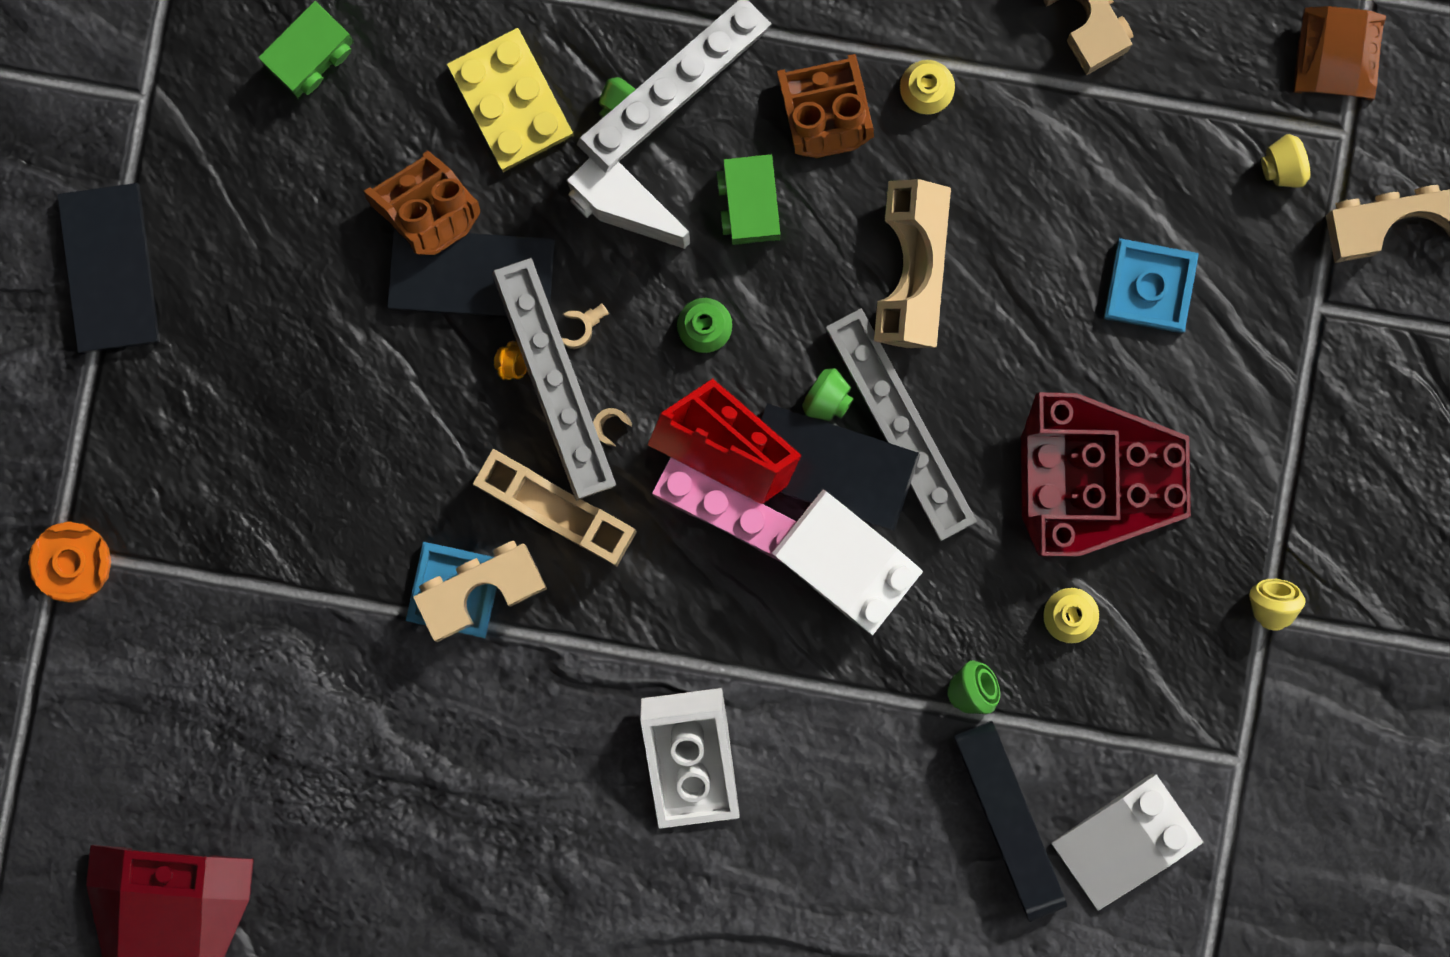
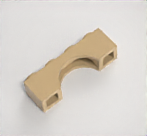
M920 179L888 182L885 222L893 228L900 240L903 251V271L899 284L893 293L877 302L875 342L903 348H937L950 187Z
M1430 185L1415 189L1414 196L1400 198L1399 192H1390L1375 196L1376 202L1363 205H1360L1359 199L1345 200L1336 203V209L1326 215L1335 263L1371 257L1381 251L1384 237L1391 225L1404 218L1420 217L1431 220L1441 226L1450 237V189L1440 191L1439 185Z
M492 449L473 483L478 489L616 567L637 532L633 527L581 499L576 501L574 495L495 449Z

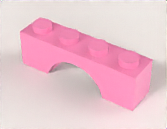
M672 457L652 493L653 497L735 536L778 561L780 560L772 552L797 522Z

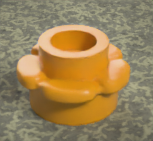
M510 341L507 343V347H500L497 350L494 366L498 370L499 377L504 380L512 378L521 379L525 375L527 368L517 342Z

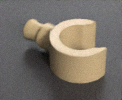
M602 303L595 309H590L585 313L575 310L563 313L567 318L582 321L586 328L584 335L578 340L572 341L562 338L564 346L578 349L590 341L592 327L598 324L601 318L609 315V312Z
M604 409L597 414L593 424L601 442L608 446H616L603 433L605 421L610 417H619L631 427L632 422L625 413L618 409Z

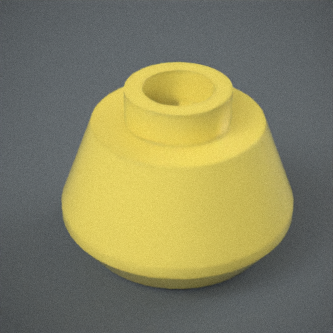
M933 60L915 62L906 69L900 82V93L903 101L911 110L920 114H935L942 111L951 102L955 91V83L951 72L943 64Z
M1291 134L1284 135L1266 149V156L1261 158L1265 178L1267 181L1273 180L1277 186L1301 188L1310 179L1308 157L1303 143L1296 136Z
M1265 579L1257 583L1250 590L1249 597L1254 617L1264 628L1278 631L1290 626L1305 606V597L1300 589L1293 583L1285 580Z
M1065 588L1056 592L1049 598L1044 608V623L1047 630L1054 638L1065 643L1084 641L1093 634L1099 622V610L1095 600L1081 589ZM1077 609L1081 612L1080 617L1078 616Z

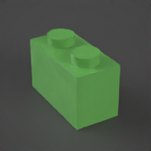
M314 1L258 58L298 98L303 92L306 95L312 93L323 81L321 74L331 64L336 67L349 56L352 51L349 46L354 41L350 34Z
M772 154L724 159V171H717L719 195H727L729 209L721 211L723 235L731 234L732 245L780 240L781 234Z

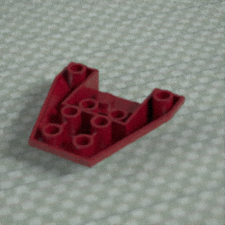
M1036 393L1021 436L1022 519L1038 556H1082L1191 517L1189 436L1078 393Z
M90 845L86 887L102 957H225L250 901L254 859L217 855H186L132 850V848Z

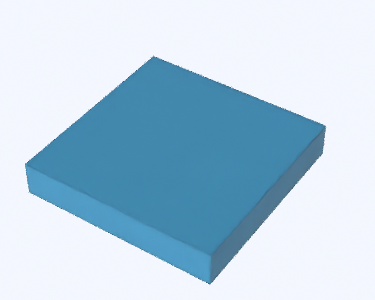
M1119 238L1104 319L1183 334L1187 322L1199 253Z
M423 542L406 621L426 625L413 598L421 593L420 585L439 576L445 582L458 575L455 568L476 558L482 564L494 557ZM490 584L480 585L470 593L467 599V610L474 625L458 633L486 638L497 590L496 586Z

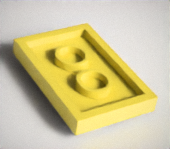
M519 28L447 64L502 172L574 136Z

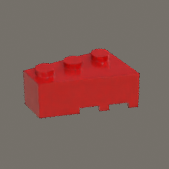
M713 378L660 413L648 442V446L760 504L765 503L788 486L802 456Z

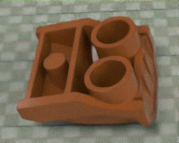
M1332 6L1305 7L1302 15L1296 57L1293 93H1325L1354 96L1373 101L1377 89L1380 47L1386 15L1369 10Z
M856 54L848 55V59L789 72H785V69L777 71L796 154L812 158L830 156L856 150L874 137L873 124Z
M429 151L423 153L422 158L373 189L369 187L364 190L365 198L370 205L388 220L410 243L416 254L436 255L467 235L481 213L478 201L467 191L453 171Z

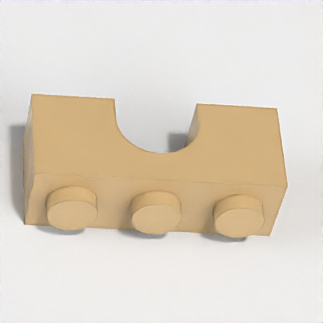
M1043 0V1H1044V3H1045L1046 6H1049V5H1051L1052 3H1054V2H1056V1H1058V0ZM1076 0L1085 8L1087 22L1082 27L1071 32L1067 42L1086 75L1127 53L1132 46L1130 39L1133 38V32L1123 16L1117 18L1110 6L1113 0Z
M514 540L494 549L492 552L495 557L482 564L479 563L478 558L473 559L455 568L458 573L457 576L445 582L439 576L419 586L421 593L413 598L435 642H439L474 625L467 610V599L470 593L480 585L490 584L498 587L510 607L547 589L524 543L517 546Z

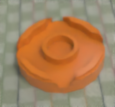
M74 522L59 523L46 529L32 545L28 561L31 578L36 586L53 600L69 603L87 600L99 592L109 578L112 563L109 547L102 536L89 526Z

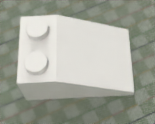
M589 158L567 180L571 190L568 194L571 198L570 201L586 218L593 214L599 221L684 249L690 244L689 231L619 162L605 173Z
M825 490L819 493L772 552L775 557L846 617L872 635L923 572L900 550Z
M722 688L641 698L640 721L659 829L739 818Z
M1150 774L1051 844L1097 911L1171 866L1204 842L1156 774Z

